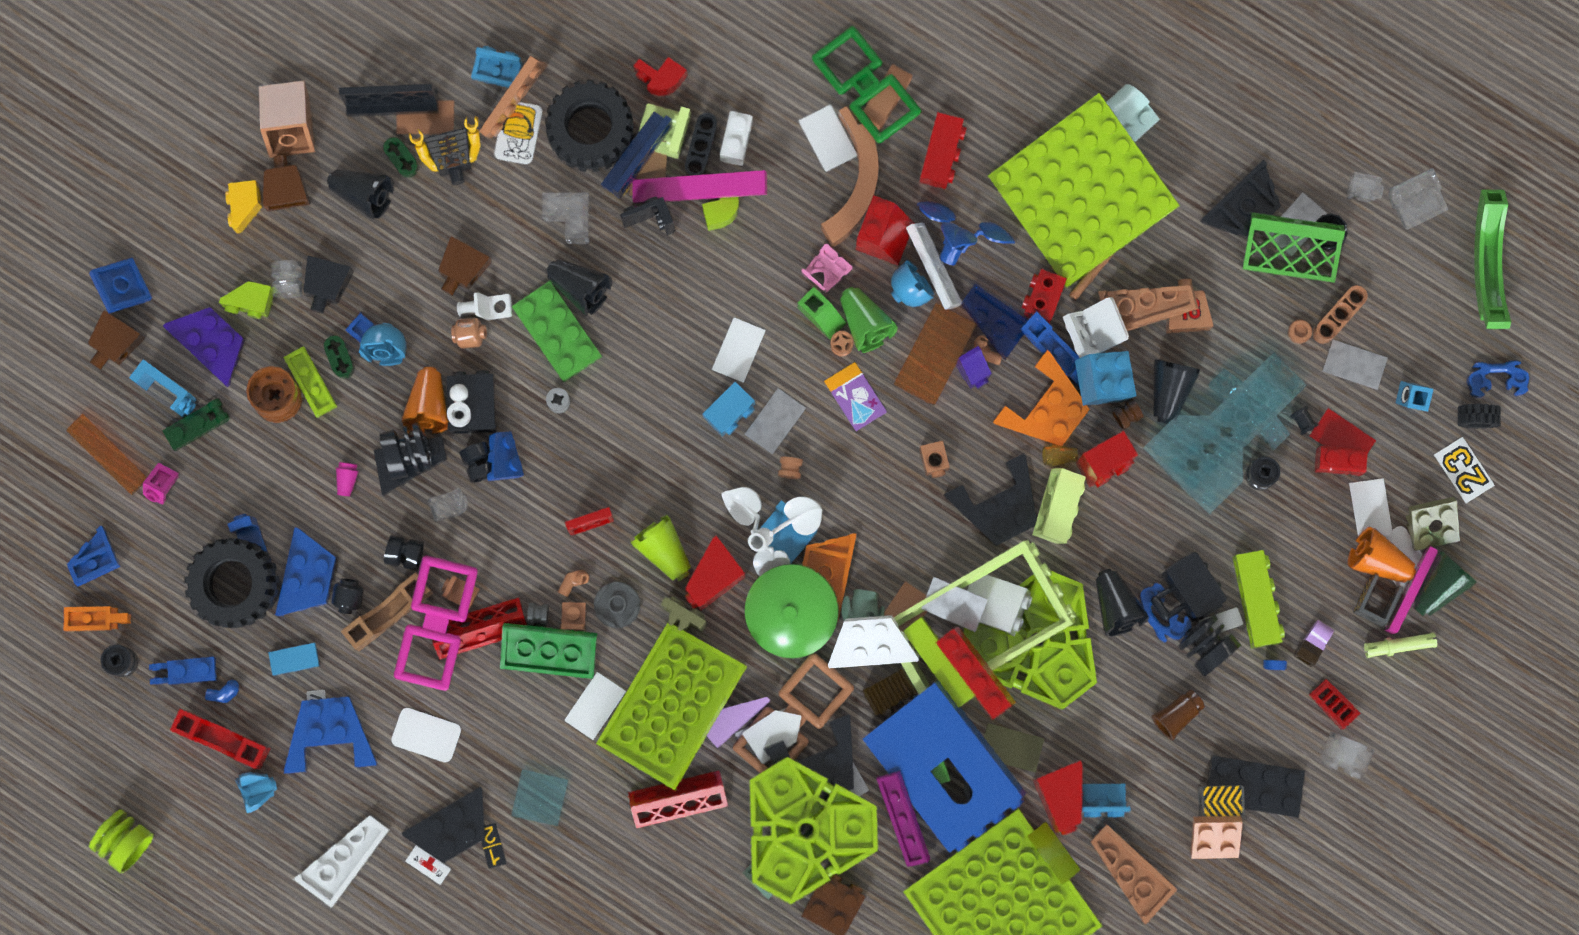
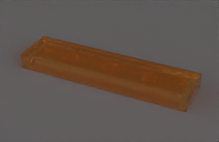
M84 414L66 430L131 495L143 485L147 476Z

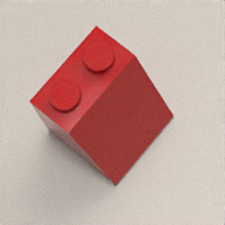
M873 195L857 237L856 250L899 266L910 237L906 227L914 224V222L895 203Z
M717 536L710 542L685 588L687 592L685 599L692 608L698 607L700 611L745 579L744 571Z
M1081 760L1033 780L1055 833L1069 834L1078 830L1076 825L1082 823Z

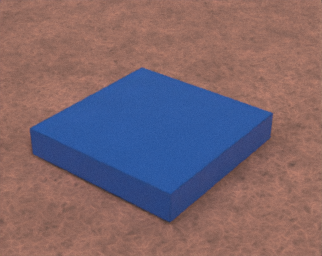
M133 257L93 269L89 273L108 314L148 302L152 299Z

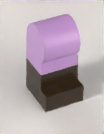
M1317 620L1293 656L1310 667L1315 666L1334 629Z

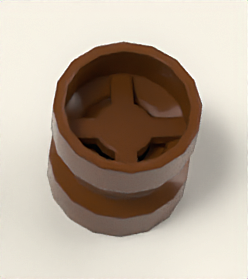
M1132 398L1125 402L1123 408L1117 407L1112 410L1116 422L1123 430L1128 428L1131 422L1144 418L1140 407Z

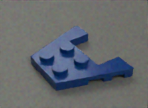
M350 697L305 700L301 702L284 774L307 772L306 747L353 743L355 767L377 766V760L374 757Z

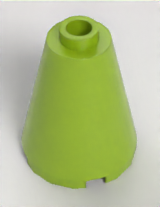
M665 515L660 518L662 521L658 524L655 522L638 533L630 543L671 580L677 578L678 581H681L690 574L688 570L691 568V565L671 518Z

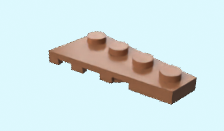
M1191 285L1108 292L1098 291L1100 301L1109 297L1114 299L1127 331L1199 309L1194 289Z
M1107 824L1090 841L1144 925H1146L1177 889Z

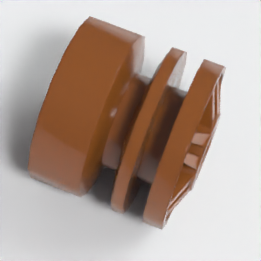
M264 367L256 371L249 379L246 388L247 399L257 413L268 422H286L293 418L300 410L302 403L301 390L287 371L280 367ZM273 396H280V399L277 401Z

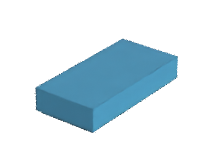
M316 643L268 652L273 676L320 666Z

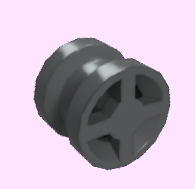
M529 603L527 625L540 624L542 627H547L549 604L538 606L535 603Z

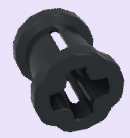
M1308 405L1289 416L1296 421L1301 430V436L1319 426V423L1315 422L1309 414Z

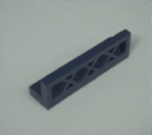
M654 111L603 180L601 187L621 199L672 129V119L667 115L663 118Z

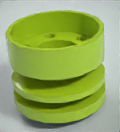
M123 809L116 811L99 827L89 844L90 850L93 852L99 851L98 856L100 858H104L112 852L108 864L120 874L126 872L136 863L154 837V834L143 825H138L131 830L135 820L132 816L126 818L127 812Z

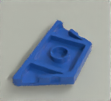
M296 527L293 532L275 614L279 617L327 604L337 561L334 555Z

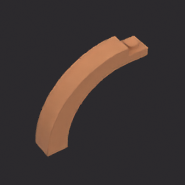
M847 106L839 110L838 117L850 135L857 151L859 175L855 189L847 203L838 213L821 224V230L832 248L849 237L865 218L872 197L875 195L879 164L875 140L862 123L857 124L859 119L852 111H849Z

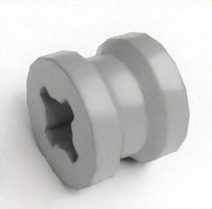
M554 388L548 392L546 402L552 412L560 414L568 410L570 398L565 390Z

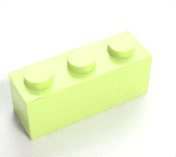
M1063 468L1051 469L1032 535L1056 544H1067L1072 535L1071 527L1073 520L1078 514L1079 499L1085 490V476Z

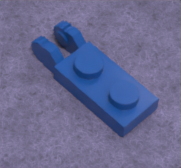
M215 657L167 661V663L149 665V670L152 671L168 670V678L155 677L150 679V685H177L217 681Z

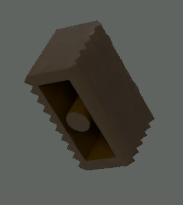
M903 668L862 690V693L874 715L880 714L883 718L894 712L892 707L901 703L902 706H905L911 702L917 691Z

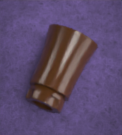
M1188 690L1168 706L1151 715V718L1163 735L1169 740L1174 741L1188 723L1205 708L1204 702L1193 690Z

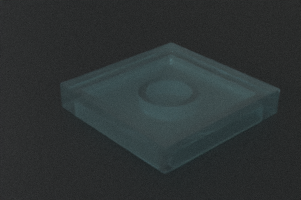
M522 770L511 816L558 826L568 780Z

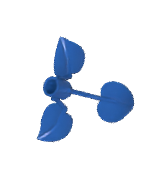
M930 201L917 203L919 209L928 218L944 222L941 225V229L945 237L943 241L945 245L939 258L946 264L956 265L961 253H965L969 246L975 245L979 235H984L986 239L997 243L1015 244L1016 242L1004 228L997 224L982 222L979 225L980 230L973 234L951 223V221H955L956 216L948 207Z

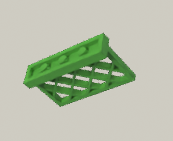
M1252 213L1243 269L1335 283L1345 228L1342 225ZM1254 230L1264 231L1269 238L1258 245L1253 239ZM1281 234H1286L1292 242L1281 249L1274 239ZM1304 237L1311 238L1315 245L1304 252L1297 242ZM1272 241L1278 251L1267 258L1261 248ZM1326 241L1337 242L1336 250L1329 255L1321 248V245ZM1295 244L1301 255L1290 261L1284 251ZM1318 248L1324 258L1313 264L1307 255ZM1256 251H1259L1265 259L1259 265L1248 264L1250 256ZM1281 254L1288 264L1282 268H1275L1270 261ZM1304 257L1311 267L1301 272L1293 264ZM1328 261L1332 266L1331 276L1320 274L1317 267Z

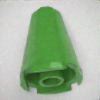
M850 287L842 293L840 302L858 351L860 349L862 353L873 351L884 345L882 340L887 336L891 339L898 329L896 323L860 288Z

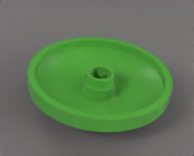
M799 564L779 565L766 571L750 588L745 603L746 624L752 637L766 651L785 658L804 657L822 648L834 633L839 617L837 596L829 581L816 570Z

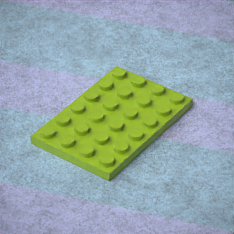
M668 622L596 744L675 790L747 666L684 630L679 631L678 627L675 625L671 626Z

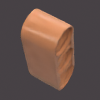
M894 64L885 75L886 77L889 74H893L905 90L913 75ZM889 85L868 102L864 112L879 131L897 105L900 97Z
M1352 286L1315 326L1313 338L1316 342L1320 344L1330 342L1363 306L1368 296L1367 291L1363 287ZM1351 293L1359 296V303H1355L1350 299ZM1335 310L1343 311L1345 319H1338L1335 315ZM1320 327L1328 328L1330 336H1323L1320 332Z

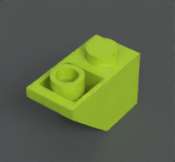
M248 281L220 298L219 303L225 308L226 312L238 314L239 311L247 312L249 317L261 319V316H269L275 290L271 286Z

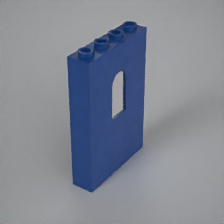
M939 680L863 738V741L888 773L901 772L912 805L949 853L955 848L958 852L969 844L968 838L972 835L976 838L987 830L985 826L991 821L994 824L999 822L1006 816L1004 811L1009 807L1012 810L1016 809L1024 802L1022 798L1027 794L961 707L958 708ZM946 758L951 760L972 788V798L966 804L954 802L931 772L933 768Z

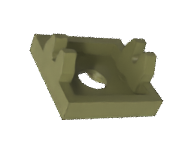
M1454 497L1409 507V515H1406L1409 524L1406 525L1411 535L1414 551L1460 541L1457 500ZM1434 520L1442 522L1441 528L1437 531L1429 529V525Z
M674 596L671 599L665 597L662 601V609L670 613L669 625L677 626L679 624L678 630H684L685 632L689 631L692 626L703 633L707 626L703 613L694 608L691 611L684 608V602Z

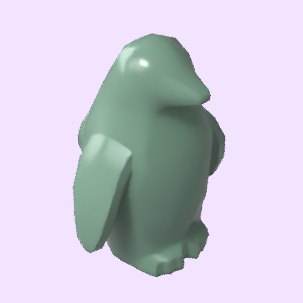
M854 589L851 602L849 596L844 598L841 613L843 621L851 618L884 616L885 607L881 606L878 611L877 592Z

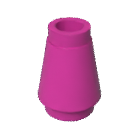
M339 462L338 467H336L337 495L351 497V492L359 472L357 464Z

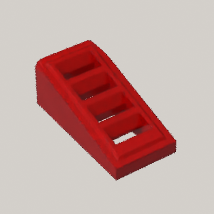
M1327 679L1309 694L1340 730L1345 729L1361 714ZM1327 688L1330 692L1320 699L1318 696ZM1334 695L1336 699L1327 706L1325 703ZM1341 703L1343 706L1334 713L1332 710ZM1346 710H1348L1350 713L1343 720L1339 718V716H1341Z

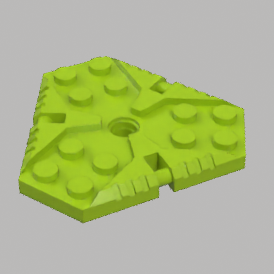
M1051 571L1052 575L1049 577L1054 585L1057 583L1064 594L1061 598L1065 605L1069 604L1076 615L1074 617L1075 623L1044 640L1041 646L1030 648L992 671L1003 686L1010 689L1012 687L1017 688L1022 694L1063 710L1097 683L1091 638H1087L1086 630L1089 629L1083 584ZM1035 574L1019 585L1030 591L1032 601L1028 610H1024L1022 628L1019 632L1016 631L1015 636L982 623L978 624L976 632L965 627L963 628L964 634L985 662L1025 641L1032 634L1038 633L1061 620ZM1077 631L1078 640H1071L1070 632ZM1019 671L1027 674L1024 681L1016 678Z
M787 757L749 780L750 826L753 827V836H751V872L753 884L792 904L830 881L829 877L836 873L838 875L878 851L877 806L837 784L833 786L827 782V778ZM822 790L830 794L826 801L819 798ZM804 823H809L813 828V832L809 837H804L800 833V827ZM763 826H770L771 836H763ZM828 858L831 865L824 869L820 862Z

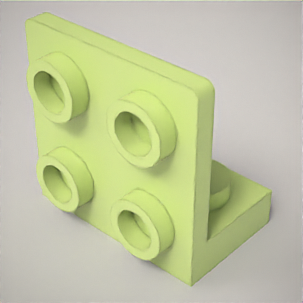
M647 104L639 131L654 111L663 118L666 115L670 117L673 127L663 140L667 142H662L655 152L679 159L691 118L690 109L681 107L680 112Z

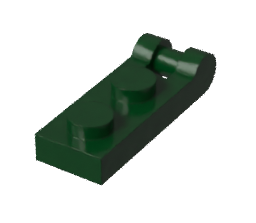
M219 398L212 400L206 406L162 430L173 451L181 449L231 419L229 414L222 409L221 406L223 404ZM212 412L216 415V418L213 420L208 416Z

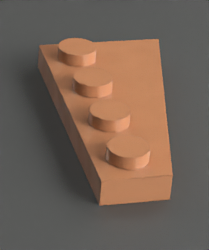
M530 56L479 132L489 138L497 136L503 128L502 124L514 113L518 103L527 94L548 64L541 59Z

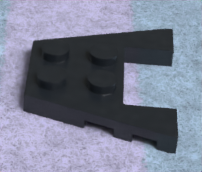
M1024 453L1005 463L1016 485L975 506L963 485L944 494L945 499L956 507L995 547L1035 527L1037 519L1030 477Z
M849 714L829 721L837 745L796 762L827 778V782L833 786L837 784L850 791L854 789L851 718ZM783 740L763 748L764 752L775 764L787 757L790 758ZM822 790L819 798L825 801L830 794Z

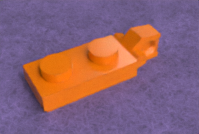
M111 606L64 607L63 631H112V629H118V624H131V614L118 613V608Z

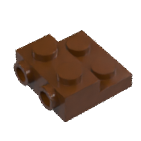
M834 874L829 877L830 881L815 889L802 917L835 935H846L865 896L862 895L863 890L853 884H850L849 887L841 884L842 878Z

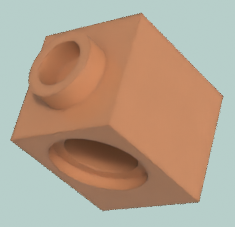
M943 441L920 446L919 451L925 475H932V478L946 475L945 471H948L950 466ZM932 455H937L941 459V464L932 466L928 458Z

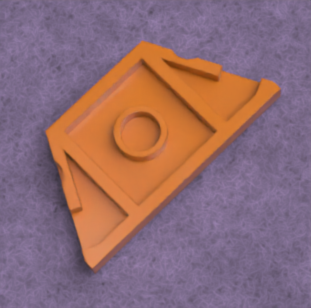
M854 533L807 545L803 560L804 566L819 572L833 587L838 600L839 617L857 535Z

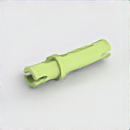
M1434 632L1398 639H1391L1389 637L1385 638L1384 641L1364 643V651H1368V653H1365L1367 658L1380 655L1393 656L1394 653L1437 647V639H1433L1436 637Z

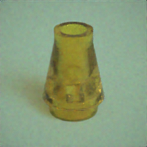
M1049 444L1043 447L1042 460L1044 465H1049L1050 467L1076 462L1078 460L1077 448Z

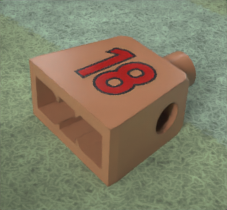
M1192 279L1178 280V286H1192ZM1194 291L1199 309L1167 319L1166 334L1211 330L1213 321L1204 291Z

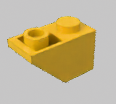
M256 180L228 183L229 191H225L227 205H230L231 213H228V224L236 233H242L262 208L260 185Z

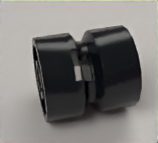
M487 442L473 444L459 452L463 464L468 466L466 472L471 483L486 480L487 474L492 470V463L488 462L490 448Z
M1264 456L1256 459L1248 466L1245 472L1247 484L1259 491L1268 489L1280 477L1281 470L1279 464L1271 457Z
M390 535L385 550L384 564L396 567L402 564L405 569L417 571L423 555L424 542L410 539L407 542L404 537Z
M111 645L101 655V666L110 675L127 677L133 674L138 667L137 654L132 649L122 645Z

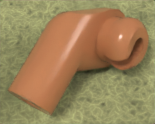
M978 336L974 341V348L980 347L986 362L1000 365L1003 354L991 351L987 343V337Z
M585 570L567 573L558 593L568 597L574 586L588 583L590 579L589 574Z

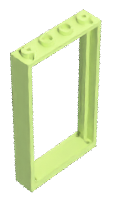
M1026 540L895 616L894 619L898 626L924 612L925 610H922V606L956 586L963 589L1021 554L1024 555L1061 620L986 662L991 670L996 669L1074 624V617L1076 615L1069 604L1065 605L1061 598L1064 594L1057 583L1054 585L1049 576L1052 573L1046 563L1042 564L1039 560L1038 555H1040L1038 548L1033 542L1029 543ZM917 662L901 663L919 695L930 687Z

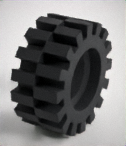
M1464 404L1458 406V426L1474 429L1501 426V407L1494 404Z

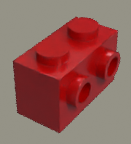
M1043 269L1040 270L1039 275L1034 274L1029 286L1033 288L1031 296H1025L1021 307L1025 309L1023 316L1030 318L1035 312H1038L1050 324L1067 278Z

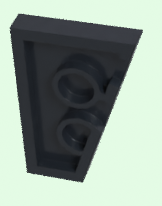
M442 436L427 439L432 454V468L447 460ZM382 449L373 450L382 496L389 494L390 491L399 486H403L418 475L427 472L422 462H419L421 473L418 474L411 464L408 465V477L393 481Z

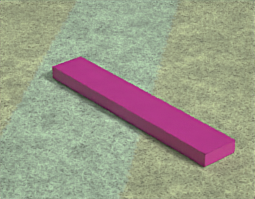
M761 170L634 180L632 182L633 203L642 204L652 197H658V199L663 197L665 202L767 195V172Z

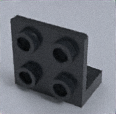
M658 197L649 198L645 201L644 205L636 207V205L629 206L623 210L624 213L620 214L624 228L656 217L655 219L660 231L665 230L666 235L675 233L674 223L663 197L659 199Z

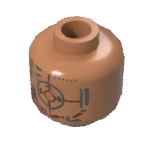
M478 318L458 319L451 329L453 343H457L458 347L462 349L480 347L483 339L487 338L486 326L482 325Z

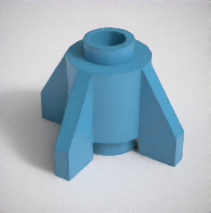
M246 772L235 779L247 813L256 811L270 797H273L274 791L277 790L274 778H269L267 774Z

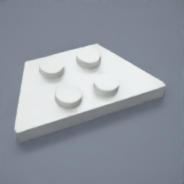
M892 615L851 618L844 621L828 667L918 662L919 654L908 643V638L898 628V623Z

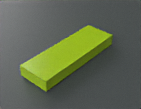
M304 346L283 357L317 418L338 407Z

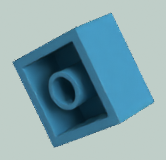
M1129 351L1088 354L1075 360L1083 406L1119 403L1137 396Z

